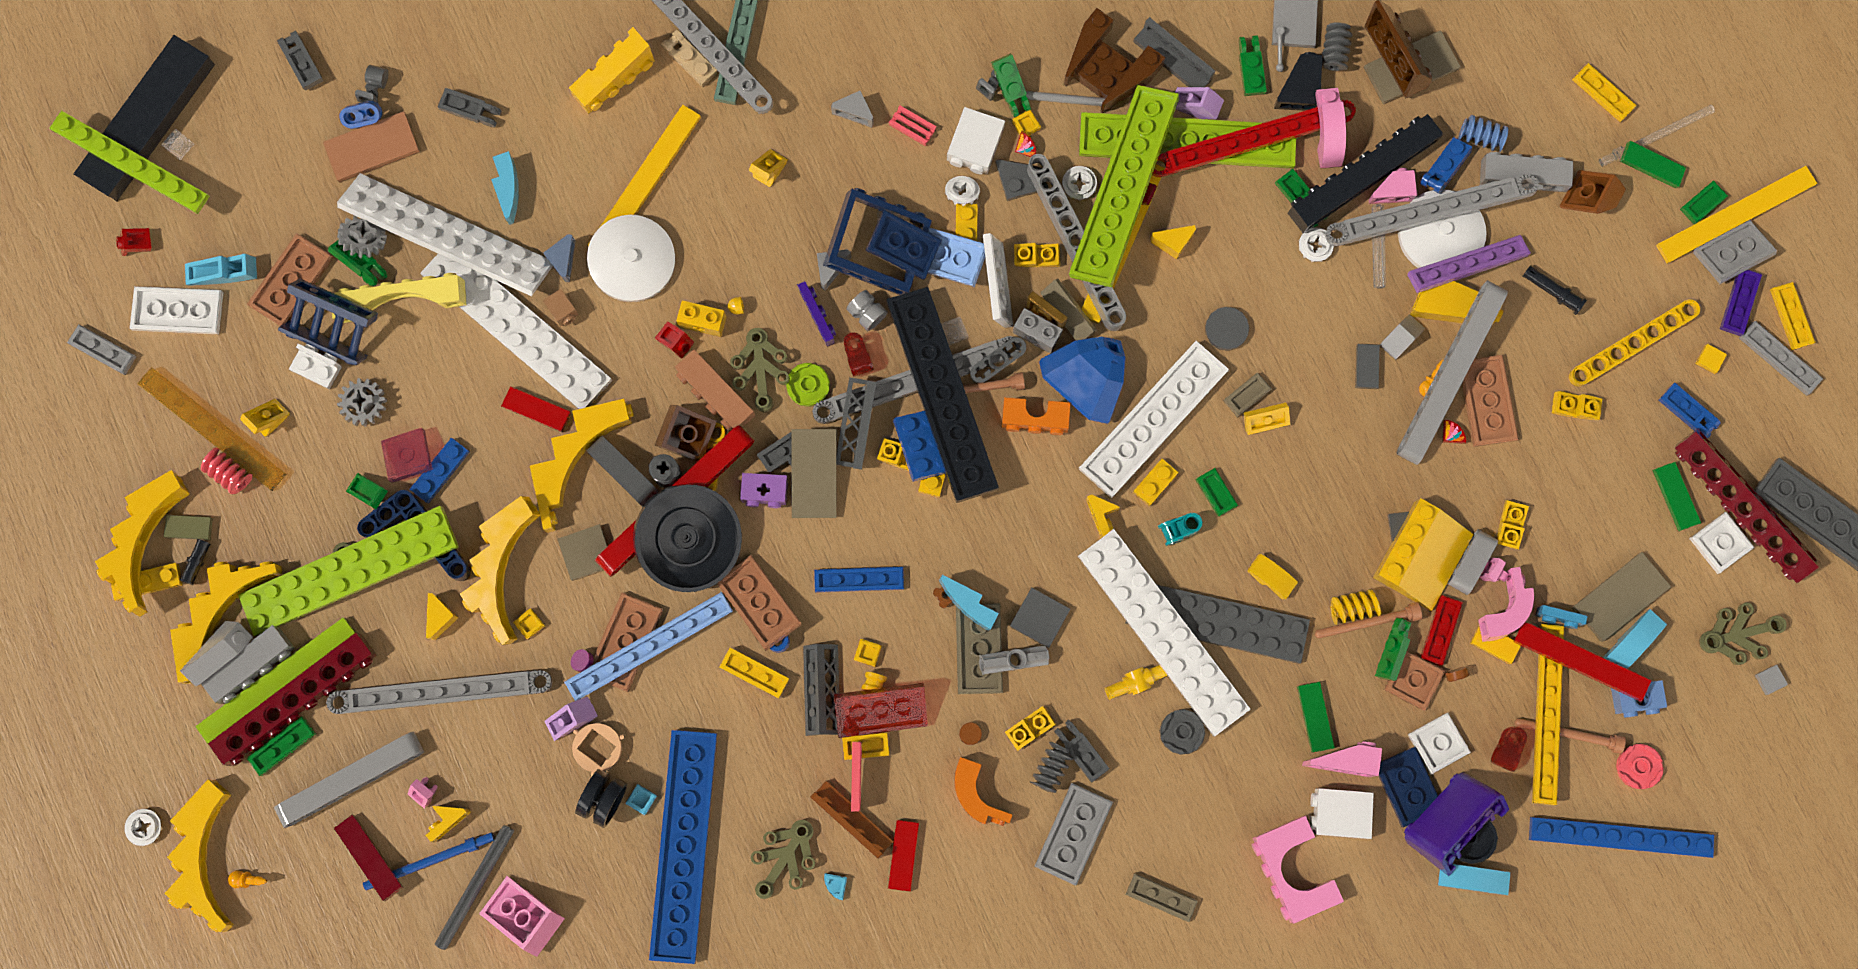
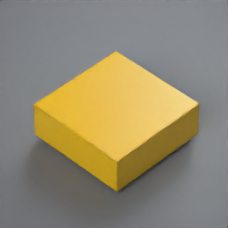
M1031 110L1012 119V123L1019 135L1022 130L1030 135L1041 130V126Z
M1706 344L1695 364L1716 374L1727 354Z
M531 608L513 622L527 640L545 627V624Z
M860 639L854 661L875 667L882 645Z

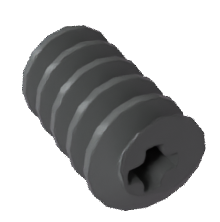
M1340 22L1327 25L1326 41L1324 42L1322 52V65L1325 69L1331 71H1345L1348 69V66L1344 63L1349 61V57L1346 55L1350 53V49L1347 47L1351 46L1352 43L1348 40L1353 36L1352 32L1347 31L1351 29L1350 25Z
M659 454L649 464L651 476L662 488L671 487L682 477L679 465L670 455Z
M1049 742L1053 750H1045L1049 758H1041L1045 766H1037L1041 774L1034 773L1033 777L1037 782L1030 783L1047 792L1056 793L1057 790L1052 785L1061 784L1056 777L1065 776L1061 768L1068 769L1069 766L1065 760H1073V758L1069 754V750Z

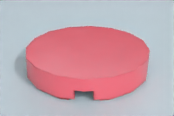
M1635 744L1626 747L1623 753L1619 755L1616 769L1619 778L1627 786L1633 789H1647L1660 781L1663 775V761L1654 748L1648 745Z

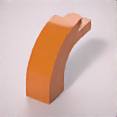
M960 757L955 771L954 785L957 798L963 809L969 816L984 825L988 816L992 817L991 822L1004 826L1005 822L1010 823L1012 814L986 805L977 794L976 780L981 764Z

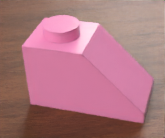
M1407 168L1394 170L1372 194L1369 204L1411 202L1417 196L1414 170L1408 171Z

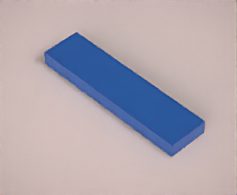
M903 567L814 570L815 593L904 590Z

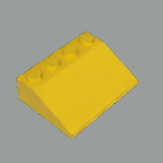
M1420 498L1413 503L1409 514L1387 550L1373 578L1432 611L1474 534L1441 509Z

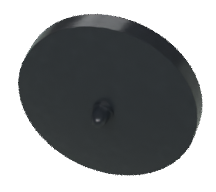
M694 484L671 486L655 494L641 509L633 531L635 555L644 572L661 586L678 592H697L710 588L720 582L735 565L742 543L740 522L729 502L717 492Z

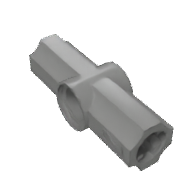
M1046 646L1014 649L979 656V666L982 675L1049 665V653ZM1012 654L1018 658L1016 666L1010 661Z

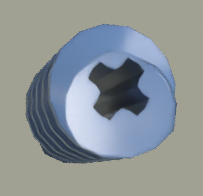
M1471 115L1468 119L1464 120L1458 139L1461 140L1466 135V142L1468 143L1472 138H1475V145L1483 141V148H1486L1490 143L1492 151L1499 146V152H1501L1508 136V127L1504 126L1500 130V124L1496 123L1492 127V122L1489 120L1483 125V118H1479L1475 122V116Z

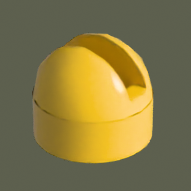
M741 296L732 298L729 301L728 309L731 313L735 315L744 314Z

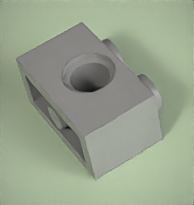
M1025 308L1013 327L1015 335L1050 354L1061 337L1063 330Z

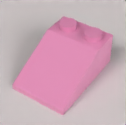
M1362 741V743H1358L1356 746L1303 761L1302 766L1364 777L1379 776L1382 748H1376V743Z
M506 876L479 913L520 948L536 957L565 919L508 876Z

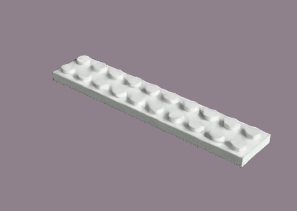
M361 173L337 201V208L367 220L374 225L530 296L535 293L553 267L547 258Z
M437 254L420 273L423 277L434 276L436 278L443 277L446 273H456L464 279L467 305L459 307L578 409L589 407L612 382V379L495 279L440 254Z
M1114 529L1078 556L1213 736L1218 735L1250 710L1246 702Z

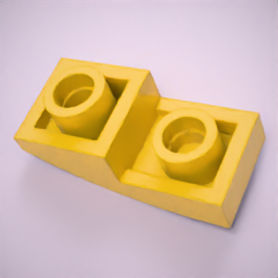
M1014 244V265L1017 267H1060V245Z
M1557 391L1554 392L1552 414L1598 421L1601 415L1602 398Z
M884 438L877 460L909 471L901 444Z
M1505 500L1497 534V544L1519 550L1529 506Z
M1258 554L1247 570L1261 585H1267L1281 599H1287L1298 583L1289 573L1262 554Z
M1042 706L1005 731V733L1018 751L1056 725V722L1045 706Z

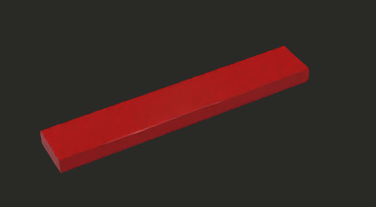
M1527 622L1519 628L1513 641L1522 647L1640 702L1643 701L1652 681Z

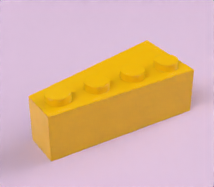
M634 27L628 31L630 36L623 42L619 39L613 45L615 48L610 55H603L598 59L594 70L589 68L569 87L573 97L588 114L591 111L598 110L606 99L616 96L620 88L625 84H631L639 73L649 70L653 62H655L650 46Z

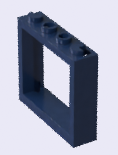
M851 189L845 195L823 266L898 295L908 293L914 279L913 274L906 271L904 280L900 281L837 256L854 202L857 201L882 212L886 210L907 222L920 226V229L926 232L929 231L932 220L926 218V215L921 212L913 213L906 210L907 208L903 205L887 203V200L883 197L867 195V192L863 189Z

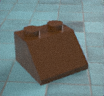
M670 405L654 446L699 461L705 454L717 421L681 406Z

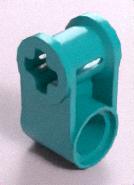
M1188 513L1179 518L1158 525V528L1164 534L1166 539L1165 545L1170 546L1198 533L1203 522L1198 514ZM1186 520H1196L1197 528L1189 529L1186 526Z

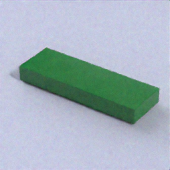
M1633 141L1626 143L1620 162L1673 188L1680 187L1686 167Z
M1676 462L1652 470L1678 532L1701 524Z
M1320 682L1297 686L1311 753L1335 749Z
M301 716L251 754L247 760L258 775L263 776L313 738L316 732L305 717Z

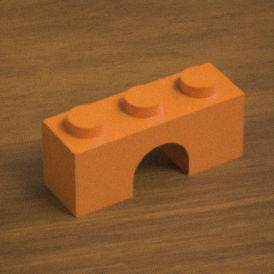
M1004 397L1002 428H1006V431L1019 432V429H1026L1029 433L1040 434L1041 431H1050L1051 435H1063V432L1067 433L1069 429L1070 402L1048 401L1047 412L1041 417H1033L1026 410V399Z

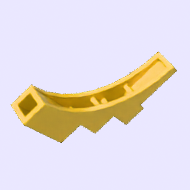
M173 470L168 471L124 497L128 504L126 509L131 517L110 529L113 535L111 540L116 549L95 561L98 567L96 572L102 581L106 580L111 583L120 595L122 594L124 598L122 604L127 612H132L139 617L147 613L140 586L141 562L145 547L153 530L163 516L175 504L190 495L181 476Z
M520 496L479 526L482 531L481 536L483 540L490 544V546L469 561L472 564V571L481 579L460 593L463 598L462 603L464 607L471 611V613L482 612L481 617L483 621L491 626L494 631V638L502 645L512 644L517 640L509 623L504 602L503 588L507 563L517 540L526 528L541 516L530 497Z
M224 561L214 563V567L207 568L210 592L198 593L195 598L189 599L192 623H182L177 625L178 628L170 630L178 683H191L180 670L214 634L215 628L222 616L233 602L239 598L238 595L265 580L283 575L281 566L274 564L273 561L260 563V567L242 566L236 569V566Z
M207 779L170 820L175 825L173 829L179 835L186 837L167 856L172 861L171 866L176 871L183 873L164 894L169 898L168 902L174 908L185 909L192 906L191 911L199 917L203 916L208 921L207 925L215 932H228L234 924L223 913L213 895L208 880L206 857L212 826L231 794L216 780Z

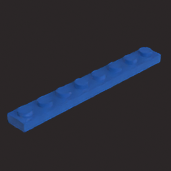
M1530 817L1529 840L1707 858H1713L1714 835Z

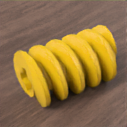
M1371 589L1366 591V595L1363 591H1359L1357 596L1354 593H1350L1348 597L1341 595L1340 600L1336 596L1331 599L1330 610L1335 625H1337L1338 618L1342 620L1343 624L1346 623L1347 616L1354 622L1356 614H1358L1360 620L1364 619V613H1367L1369 618H1372L1373 611L1378 616L1381 615L1378 598Z

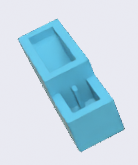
M508 151L493 157L499 177L491 179L504 217L508 224L511 225L514 223L517 212L519 184L515 163Z
M241 254L227 258L218 256L186 263V285H213L257 279L256 257Z
M942 575L939 582L952 602L973 622L988 631L991 630L999 613L979 604L982 597L980 593Z
M1649 609L1617 640L1618 642L1602 658L1628 669L1650 646L1667 624Z
M1453 864L1456 866V869L1450 876H1447L1441 870L1439 871L1438 886L1501 895L1509 894L1510 872Z

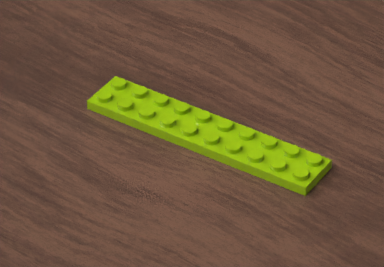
M1137 85L1069 272L1070 278L1112 288L1179 101L1178 93Z
M1081 112L1079 156L1111 158L1126 115ZM1172 117L1160 154L1262 123ZM1296 138L1208 164L1294 169Z
M438 506L245 591L238 596L253 635L259 636L272 625L277 627L459 548L443 506Z

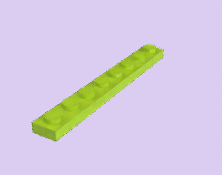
M63 111L58 114L49 128L56 134L196 214H199L210 197L205 192Z

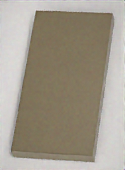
M1441 30L1412 43L1414 49L1419 50L1423 65L1431 71V82L1460 69V65ZM1382 57L1363 67L1383 104L1403 95Z
M791 429L792 518H836V429Z
M1641 552L1572 608L1578 614L1587 616V626L1603 642L1671 586Z
M1000 603L981 604L999 613L989 631L973 622L956 606L958 694L1003 693L1002 672L982 675L979 666L980 655L1002 652Z

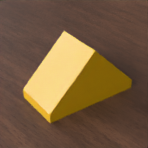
M1192 225L1153 232L1150 241L1177 260L1194 235L1196 227Z
M428 593L426 638L436 640L458 617L437 595Z

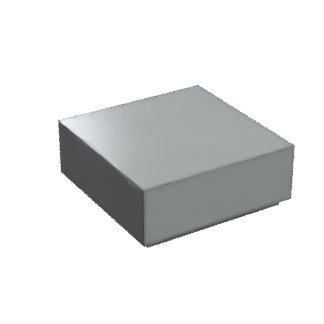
M1778 665L1771 666L1755 674L1765 695H1769L1788 685Z

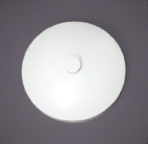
M1434 190L1419 195L1410 203L1455 191L1443 190L1441 194ZM1480 210L1399 230L1398 240L1407 259L1414 266L1420 268L1484 247L1486 225Z
M623 215L607 221L595 232L588 247L587 262L593 281L605 294L624 302H639L654 297L668 284L675 267V251L670 237L659 224L643 216Z

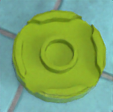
M803 363L790 371V381L786 384V388L793 402L800 406L811 407L825 400L829 393L830 382L827 373L822 367L812 363Z

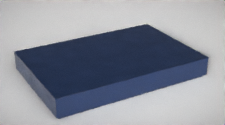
M884 210L866 251L924 280L942 239Z
M1412 747L1380 762L1378 777L1401 827L1404 828L1410 823H1414L1438 797V794L1416 747Z

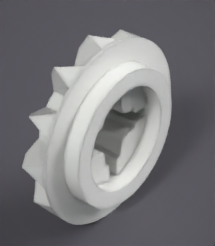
M1075 166L1065 173L1062 185L1064 192L1070 198L1080 201L1089 198L1095 192L1097 179L1089 168ZM1079 176L1082 183L1086 184L1082 185L1080 191L1078 189V186L1073 184L1077 182Z
M966 176L952 178L945 187V194L948 200H952L954 205L960 203L963 207L966 203L973 204L974 200L978 199L980 193L978 183ZM966 187V193L959 195V191L964 190Z
M1311 228L1302 234L1299 240V251H1301L1304 258L1311 260V262H1322L1331 255L1334 246L1326 241V230ZM1318 238V245L1322 248H1318L1314 253L1313 246L1310 243H1314Z
M140 809L133 812L125 823L126 837L135 845L145 846L152 844V842L159 838L160 831L163 829L161 827V819L157 816L156 812L148 809ZM142 821L144 824L151 823L147 828V834L144 831H137L142 826Z

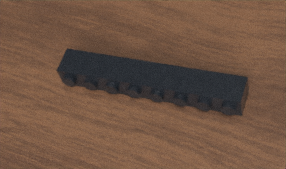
M1429 114L1422 118L1417 116L1409 123L1410 126L1405 130L1401 127L1392 134L1393 138L1388 141L1383 139L1375 146L1376 149L1370 152L1367 150L1359 156L1358 162L1355 164L1353 162L1348 163L1341 169L1343 172L1338 175L1335 173L1330 175L1325 180L1324 185L1321 187L1316 185L1307 192L1308 196L1305 198L1300 196L1291 203L1292 207L1288 211V215L1301 232L1305 233L1390 175L1394 170L1400 168L1438 142L1443 132Z

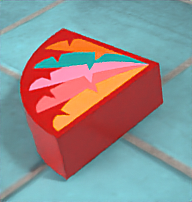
M1023 130L1020 133L1015 149L1016 153L1028 157L1037 154L1035 142L1030 134Z
M1444 420L1443 443L1465 444L1466 436L1462 428L1453 421Z

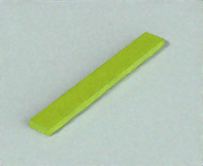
M341 618L227 704L195 727L208 744L355 633L354 629L346 618Z

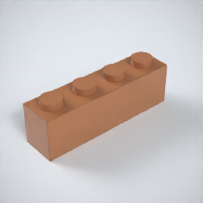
M694 349L675 366L678 372L675 376L684 385L688 383L693 388L690 390L691 393L698 400L702 398L707 403L705 407L713 416L718 414L723 419L720 423L727 431H730L737 425L743 428L755 417L754 411Z

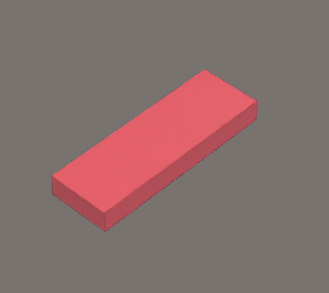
M861 741L852 742L851 811L861 810Z

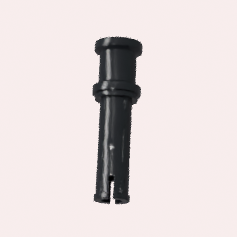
M1532 265L1528 267L1522 276L1555 297L1559 305H1565L1573 311L1574 315L1578 314L1588 300L1572 292V288L1562 287L1532 267Z

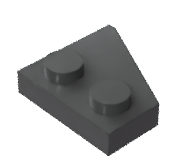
M1004 160L995 161L1007 201L1037 193L1027 173L1028 165ZM1033 166L1036 170L1043 169L1042 167ZM1047 182L1042 183L1044 188H1049Z

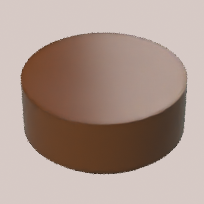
M1461 667L1448 671L1445 675L1447 681L1453 682L1468 677L1469 672L1467 667Z
M972 722L964 724L959 731V737L966 745L977 744L982 736L981 728Z

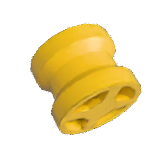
M866 671V681L862 684L861 689L883 695L884 690L882 687L887 677Z

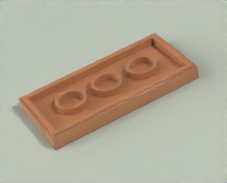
M404 111L323 142L338 182L420 152Z
M296 233L247 305L279 326L292 319L296 302L295 296L287 293L288 285L299 278L315 285L334 257Z
M1503 355L1475 358L1462 382L1473 447L1518 441Z
M752 555L732 568L717 583L765 651L802 625Z
M622 592L593 657V665L654 631L663 613V609ZM639 666L607 684L628 692Z

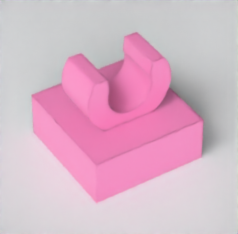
M1490 557L1479 578L1483 581L1496 582L1500 579L1505 582L1509 575L1503 570L1506 562L1500 558Z
M427 777L423 778L421 782L416 779L410 785L408 795L424 809L431 803L438 787L434 785L431 789H428L425 786L429 780Z

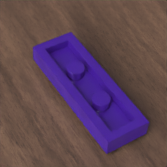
M1746 270L1735 277L1720 330L1738 336L1744 335L1762 274Z
M805 281L797 284L798 290L826 346L834 344L835 330L831 323L827 325L824 319L827 315L823 306H817L814 300L817 298L812 285L808 287Z

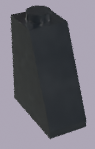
M1314 52L1300 54L1274 104V109L1306 111L1317 107L1315 93L1316 90L1321 89L1322 55H1316Z

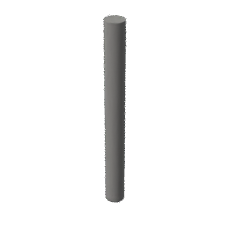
M1034 91L1026 92L1028 100L1102 106V102L1105 100L1099 97Z

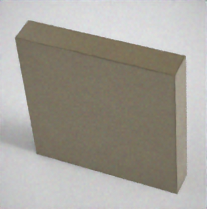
M600 524L557 539L571 581L603 571L595 562L596 557L608 547Z

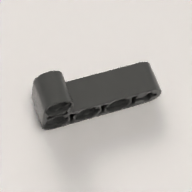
M603 436L587 450L592 458L642 507L659 492Z

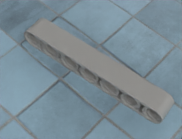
M410 732L279 803L274 809L283 827H290L423 754L424 750L415 733Z

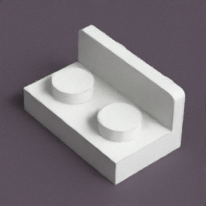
M307 343L305 346L297 344L296 348L299 351L289 370L330 390L342 368L336 362L337 358L328 353H325L323 356L317 353V348Z

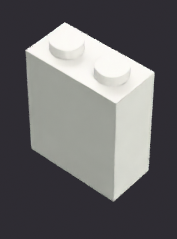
M964 107L947 153V161L955 167L961 168L964 166L970 168V171L976 174H988L1005 127V121Z
M1315 789V793L1311 794L1310 801L1311 807H1314V816H1310L1309 821L1314 835L1372 839L1373 793Z

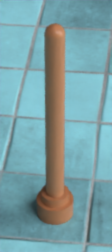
M1023 372L1014 373V376H1010L1009 379L963 385L966 393L1008 387L1016 389V391L1025 389Z
M1418 602L1411 603L1401 611L1316 630L1315 637L1320 639L1393 622L1396 618L1412 620V622L1422 620L1421 608Z
M1520 718L1515 720L1516 727L1535 731L1536 722ZM1560 727L1561 737L1607 746V749H1611V752L1622 754L1624 751L1625 736L1615 734L1608 738Z

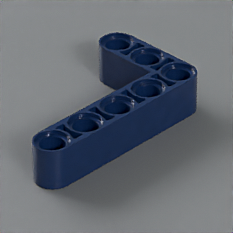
M400 490L378 506L376 510L374 509L361 519L357 525V530L361 536L368 538L397 525L403 519L409 520L418 514L427 512V510L415 495L409 491ZM409 496L410 503L402 507L401 502L403 498ZM391 510L392 517L389 520H384V513ZM374 524V531L367 534L366 527ZM457 549L450 551L449 556L446 558H442L441 555L435 558L445 572L454 580L465 581L470 577L471 568ZM462 565L463 572L455 576L454 569L456 566Z

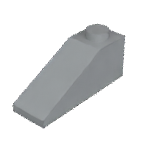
M225 621L180 672L194 686H198L238 655L253 637L239 622Z

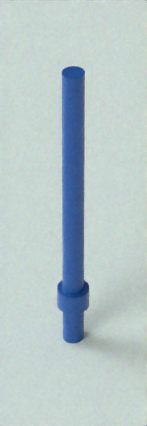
M490 832L477 838H468L462 844L395 869L393 872L397 878H400L466 851L469 853L478 850L479 846L494 841V835ZM369 880L363 882V887L366 891L374 888Z

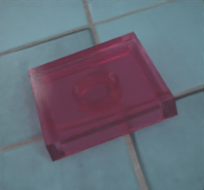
M422 427L381 441L389 482L393 483L433 470L425 430Z

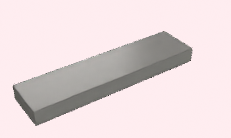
M1756 321L1752 322L1745 330L1744 335L1739 337L1742 342L1806 396L1823 380L1819 374Z

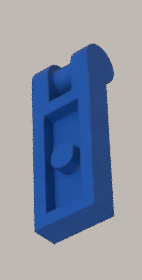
M1453 137L1430 170L1425 173L1420 184L1425 187L1430 186L1434 188L1435 192L1441 194L1471 153L1472 146Z
M1673 383L1658 399L1659 402L1691 429L1699 428L1707 438L1711 436L1710 432L1713 429H1717L1721 424L1712 413L1676 383ZM1702 419L1706 421L1705 426L1699 423Z

